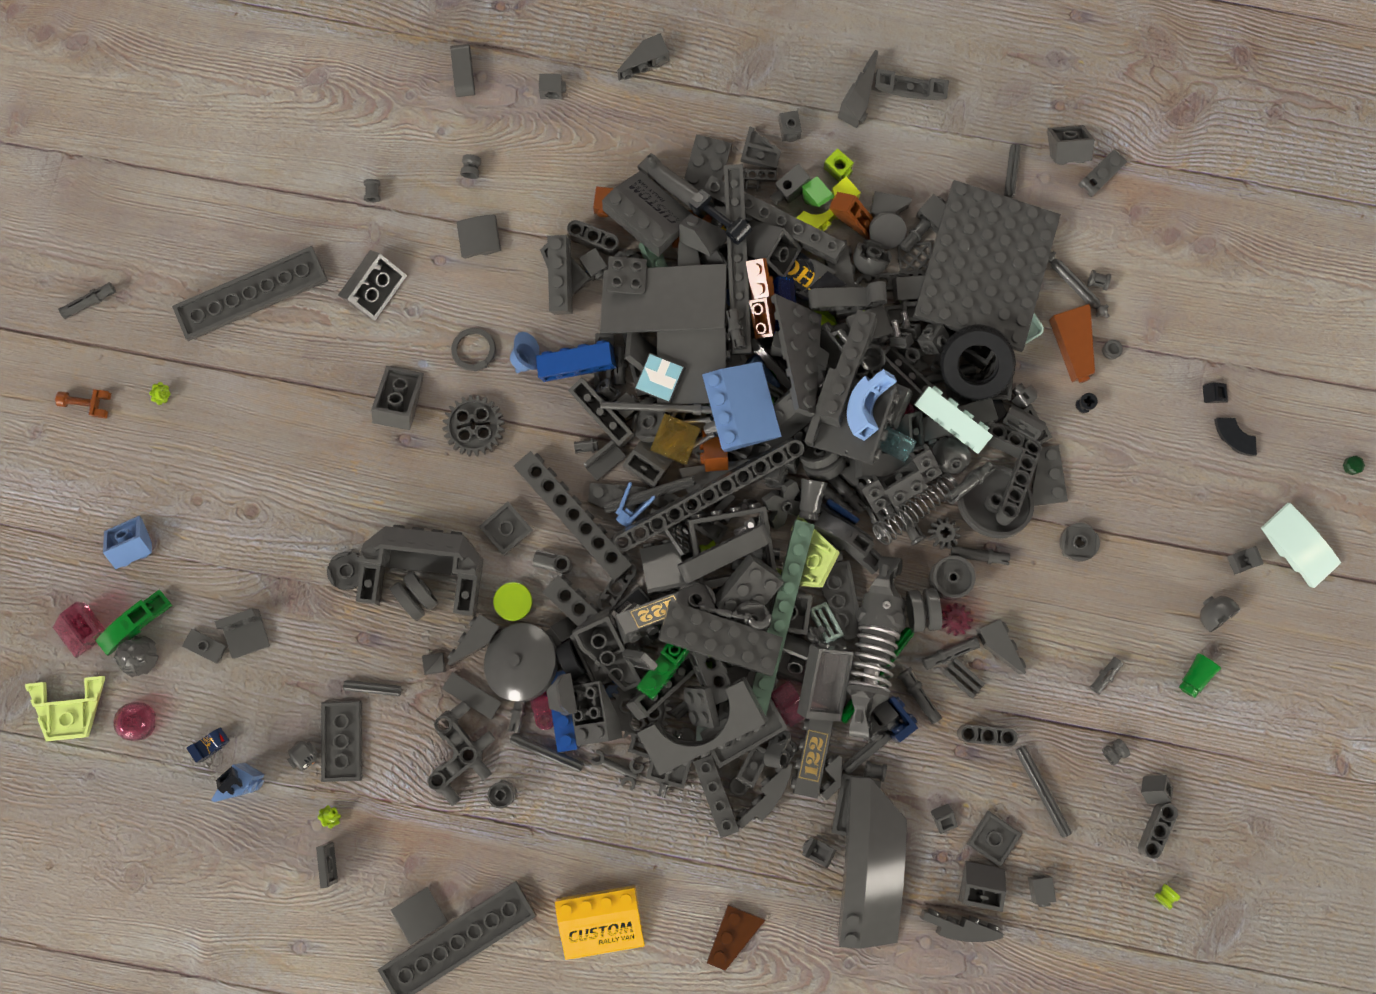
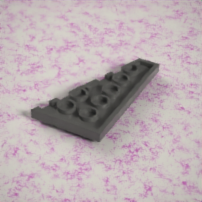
M774 294L771 296V301L775 304L776 308L774 313L775 320L779 322L780 330L778 335L783 358L787 360L788 369H786L787 377H790L792 384L790 392L794 411L812 417L815 415L822 315Z

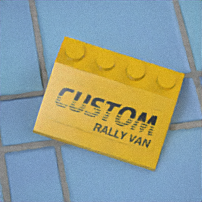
M635 885L562 897L555 900L557 922L565 960L644 946Z

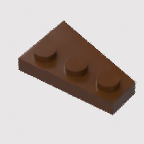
M728 904L708 956L707 964L726 971L764 923L765 919Z

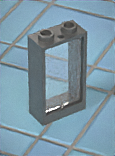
M818 642V645L810 644L797 713L802 717L841 722L854 652L848 650L846 645L836 644L835 646H830L829 643Z

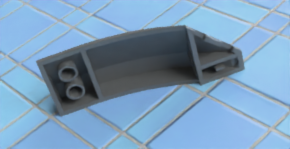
M851 776L843 886L837 935L839 947L861 949L898 943L905 873L907 819L894 806L887 795L881 791L871 777Z

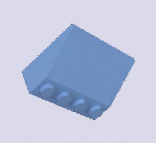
M762 362L739 365L702 374L721 448L724 452L782 437Z

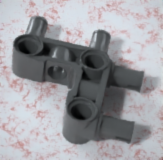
M464 700L451 711H445L434 722L437 733L442 740L447 741L454 750V754L449 761L439 765L428 778V785L436 793H441L451 806H454L461 800L450 786L451 782L466 769L473 768L483 781L492 774L481 759L483 750L496 739L488 731L478 740H471L458 724V720L471 709ZM440 719L448 720L449 727L447 729L440 727ZM466 749L472 750L474 758H465L464 751ZM440 775L443 783L440 785L435 784L433 776Z

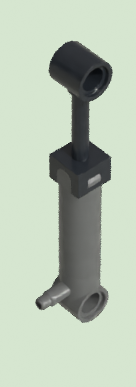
M650 153L637 166L639 171H642L650 179L689 206L695 215L703 219L709 214L726 226L728 229L725 233L735 244L739 245L752 232L751 226L741 217L732 222L714 209L715 205L711 195L702 189L699 191L663 165L654 154Z

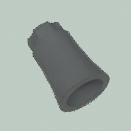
M801 479L799 518L818 520V513H820L828 483Z

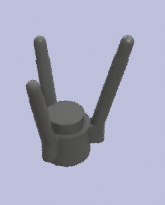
M711 416L702 419L675 421V424L706 423L703 429L707 436L686 448L687 452L716 437L718 433L715 421Z

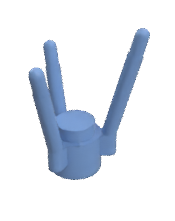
M632 482L628 483L620 506L615 512L618 514L616 520L625 527L631 525L656 498L652 496L648 501L642 502L634 512L627 507L624 510L623 507L630 492Z

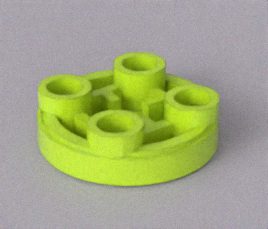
M509 582L502 585L496 591L493 605L501 618L508 621H518L527 617L531 611L533 598L527 587L517 582Z

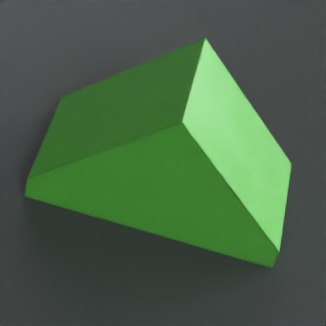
M818 176L802 186L804 202L807 205L820 207L834 197L833 193Z

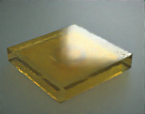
M664 414L650 451L686 465L701 428Z

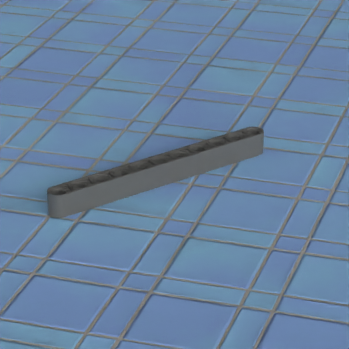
M789 438L618 531L613 537L615 547L619 551H627L796 459L804 452L803 443L795 438ZM797 443L798 449L793 453L790 452V445ZM780 452V460L774 462L772 459L773 454ZM762 461L764 463L763 469L756 471V463ZM741 471L747 472V477L744 480L738 479V474ZM729 480V488L721 489V483ZM706 490L713 491V495L709 499L704 498ZM690 499L696 500V505L693 508H687L686 506L687 501ZM676 508L679 510L678 516L670 517V510ZM655 518L662 519V523L658 527L652 526V521ZM639 527L645 529L642 536L634 534L635 530ZM620 537L628 539L627 543L623 546L617 544Z

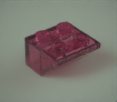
M75 602L64 610L53 626V629L75 658L97 643L95 640L105 630L88 605L82 602Z

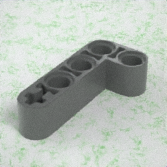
M876 281L869 283L866 287L808 290L809 309L815 312L856 311L858 309L868 310L880 305L884 306L887 303L886 282Z

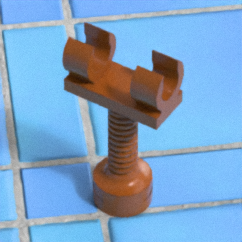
M93 389L92 399L70 397L68 392L59 391L56 394L55 403L59 407H67L68 404L90 406V416L107 418L108 411L98 409L100 399L110 400L112 393Z

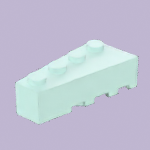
M928 386L914 405L979 454L993 436L988 432L990 428L981 421L979 424L973 421L974 416L967 410L960 411L957 408L959 404L951 398L946 400L942 397L943 392L936 386H933V388Z

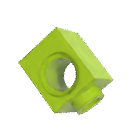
M837 148L825 160L823 168L840 182L846 176L848 178L852 174L854 162ZM841 164L844 168L838 169L835 165Z

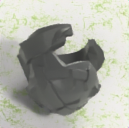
M135 636L134 639H126L122 644L118 645L114 658L121 671L130 677L142 674L147 675L155 666L159 656L155 647L156 643L146 636Z

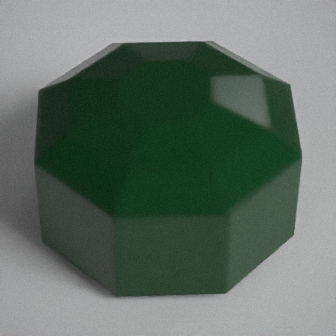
M1352 456L1345 459L1343 467L1346 473L1355 475L1363 472L1365 464L1362 458Z

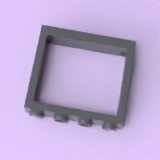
M760 503L749 504V508L741 509V506L731 507L730 511L722 512V509L710 511V515L703 516V513H696L691 515L692 518L687 519L693 556L699 554L695 524L759 513L760 524L764 523L771 537L766 506ZM771 542L764 546L767 565L777 571ZM732 573L708 578L702 576L697 580L699 584L714 588L723 586Z

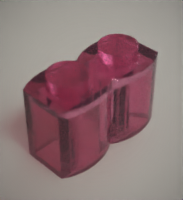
M786 681L772 691L771 699L776 708L781 712V717L786 725L789 724L792 727L804 719V717L797 713L800 696L790 681Z

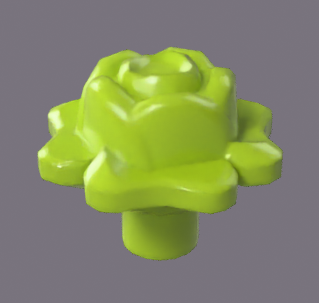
M162 382L153 384L152 390L149 392L150 396H152L151 401L156 402L158 405L167 403L171 395L169 386L164 385Z
M327 805L319 810L318 819L321 821L322 826H328V828L332 829L340 824L339 819L341 815L335 807L331 808Z

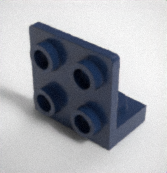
M890 696V699L887 700L903 721L902 724L899 723L892 730L893 733L890 734V737L894 742L900 743L918 729L916 725L917 720L911 713L908 714L903 709L905 704L899 697Z

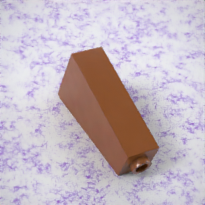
M1087 304L1053 315L1049 319L1072 383L1079 381V383L1086 382L1095 373L1091 307Z

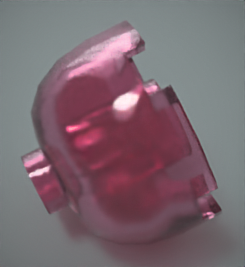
M127 703L120 707L114 715V730L124 740H144L152 734L156 727L154 726L156 714L152 707L146 703Z

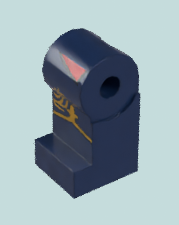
M220 727L186 749L196 763L203 762L222 749L230 740Z

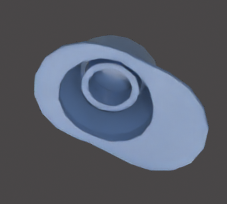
M519 332L515 335L510 362L515 367L516 373L537 369L536 356L540 353L539 345L536 339L527 332Z

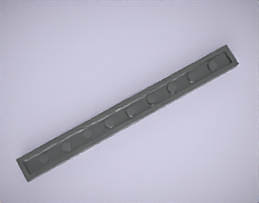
M743 164L724 165L726 217L732 222L736 221L739 217L746 221ZM727 236L730 309H738L739 320L744 329L742 332L746 345L743 349L734 350L732 341V355L752 354L749 280L746 261H748L747 237L737 245Z

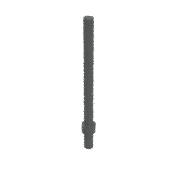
M601 401L600 405L601 409L693 413V415H701V413L712 414L711 406H703L701 403L679 405Z

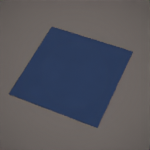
M831 499L825 504L854 525L860 520Z

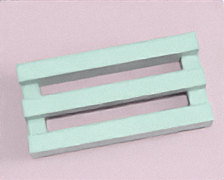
M827 602L811 608L810 615L816 627L818 628L822 624L815 611L818 612L830 635L828 637L826 632L822 634L825 643L834 642L838 638L844 637ZM821 608L825 609L832 625L834 626L837 632L836 635L833 633Z

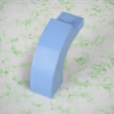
M884 369L875 374L872 379L864 376L853 389L848 401V425L853 435L864 441L879 430L873 417V407L877 398L897 382L894 375Z

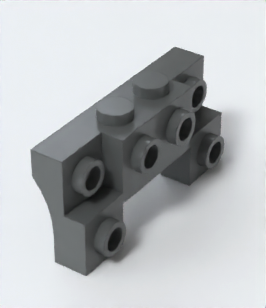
M927 444L923 445L925 451L916 456L913 452L909 454L913 460L911 463L879 481L874 474L872 475L874 481L863 486L862 482L858 483L875 513L890 504L896 507L904 503L909 498L928 488L927 482L942 474Z

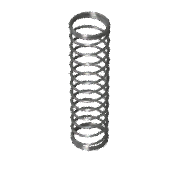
M942 473L936 479H933L931 483L927 484V486L931 485V489L926 488V494L921 492L920 497L913 496L915 497V502L911 501V498L906 500L904 504H900L898 508L890 512L887 517H883L882 521L873 525V532L877 539L885 545L891 544L892 539L896 540L897 535H902V530L907 531L908 526L913 527V522L918 523L919 518H924V514H929L930 510H935V505L940 506L941 501L945 502V494L939 488L938 481L941 482L945 490L950 492L951 489L944 483L942 477L948 479L955 488L958 486V483L949 473ZM932 485L939 489L945 498L944 500L937 496ZM927 490H930L935 495L939 504L933 502ZM922 494L927 496L932 502L933 509L925 503ZM916 498L920 499L924 503V505L928 509V513L924 512L921 509V507L917 503ZM911 502L921 510L922 517L914 511ZM905 506L913 511V513L917 517V521L913 520L909 516ZM900 511L904 512L909 517L912 525L906 523V521L901 516ZM890 514H893L894 520L889 517ZM895 515L904 522L906 530L898 524ZM887 518L889 524L883 522V520ZM889 519L899 527L900 534L893 529ZM884 524L889 526V528L893 531V533L895 534V538H893L890 535L889 531L884 527ZM878 527L886 533L889 542L881 536Z

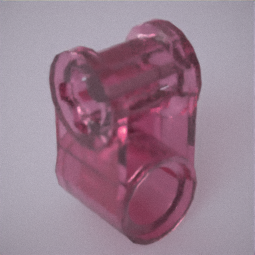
M544 692L539 697L530 700L536 726L542 730H549L554 725L552 711L549 709L547 692ZM543 716L550 719V721L547 722V726L540 723V721L543 720Z

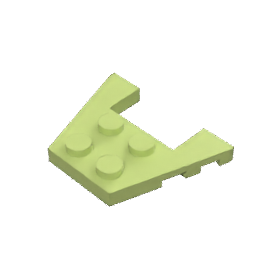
M798 515L796 520L807 522L804 518H799ZM815 529L813 530L799 585L803 587H823L840 554ZM776 568L777 572L781 575L782 570Z
M105 676L84 678L85 698L47 702L46 682L25 684V688L29 691L32 699L30 700L32 706L35 707L38 714L37 719L46 741L89 737L105 682Z

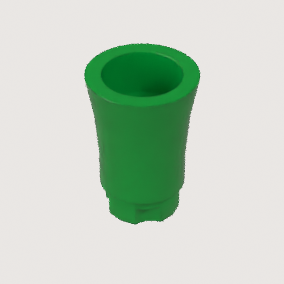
M1197 653L1191 667L1182 679L1183 682L1178 688L1187 695L1196 698L1209 681L1221 670V667L1206 656Z

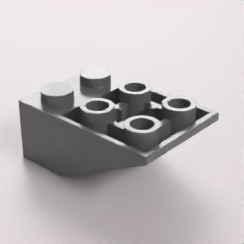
M666 430L659 439L653 442H643L640 440L622 466L625 471L649 487L654 488L659 485L684 447L679 448L667 458L658 451L656 445L671 434V432Z
M597 681L574 685L573 690L577 713L572 714L577 746L622 738L619 717L602 682Z

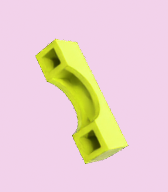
M847 176L831 190L834 197L837 192L855 195L859 199L861 194ZM830 209L825 213L817 215L803 211L796 217L822 231L827 230L835 218L838 220Z

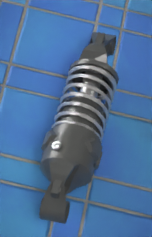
M881 557L879 561V575L871 584L870 591L864 594L862 607L858 608L856 619L859 622L858 629L861 633L857 634L860 640L855 645L859 648L860 652H854V655L859 657L861 662L853 661L852 664L853 666L864 668V672L851 671V675L863 677L862 682L849 680L847 692L852 698L855 710L849 726V733L852 737L871 739L874 732V723L870 719V714L878 705L890 699V690L888 688L892 684L887 679L893 677L892 672L889 670L895 667L891 660L897 658L894 651L898 649V646L895 642L900 639L901 631L905 629L907 619L904 615L906 601L898 593L894 584V579L901 575L902 558ZM880 671L888 674L886 676H879ZM878 681H882L888 685H878Z

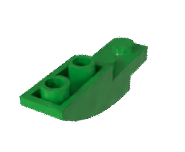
M159 589L144 601H138L125 611L95 641L104 653L109 656L116 651L119 644H122L126 639L131 640L141 632L140 629L173 605Z
M667 643L656 660L658 666L655 670L647 672L638 684L637 689L654 700L663 686H666L690 650Z

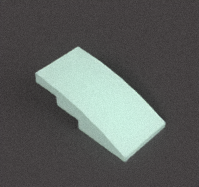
M1291 503L1283 506L1261 527L1278 554L1287 559L1293 570L1302 575L1309 587L1315 588L1341 563L1322 536Z

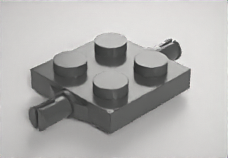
M675 730L674 736L677 737L678 731ZM679 732L678 738L681 739L683 732ZM651 760L646 779L660 784L657 796L661 797L662 790H664L662 798H666L668 787L675 786L684 789L691 764L687 766L682 764L676 767L677 770L671 774L666 775V773L659 775Z

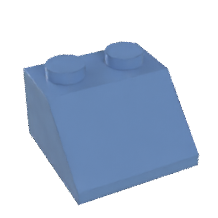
M140 515L104 531L103 554L115 569L128 566L131 562L146 558L152 553V542Z
M247 763L233 764L232 767L237 770L238 778L242 780L243 786L239 787L237 784H233L231 786L235 792L233 795L227 791L223 794L217 789L211 800L217 802L252 793L255 790L258 791L264 782L262 778L265 774Z

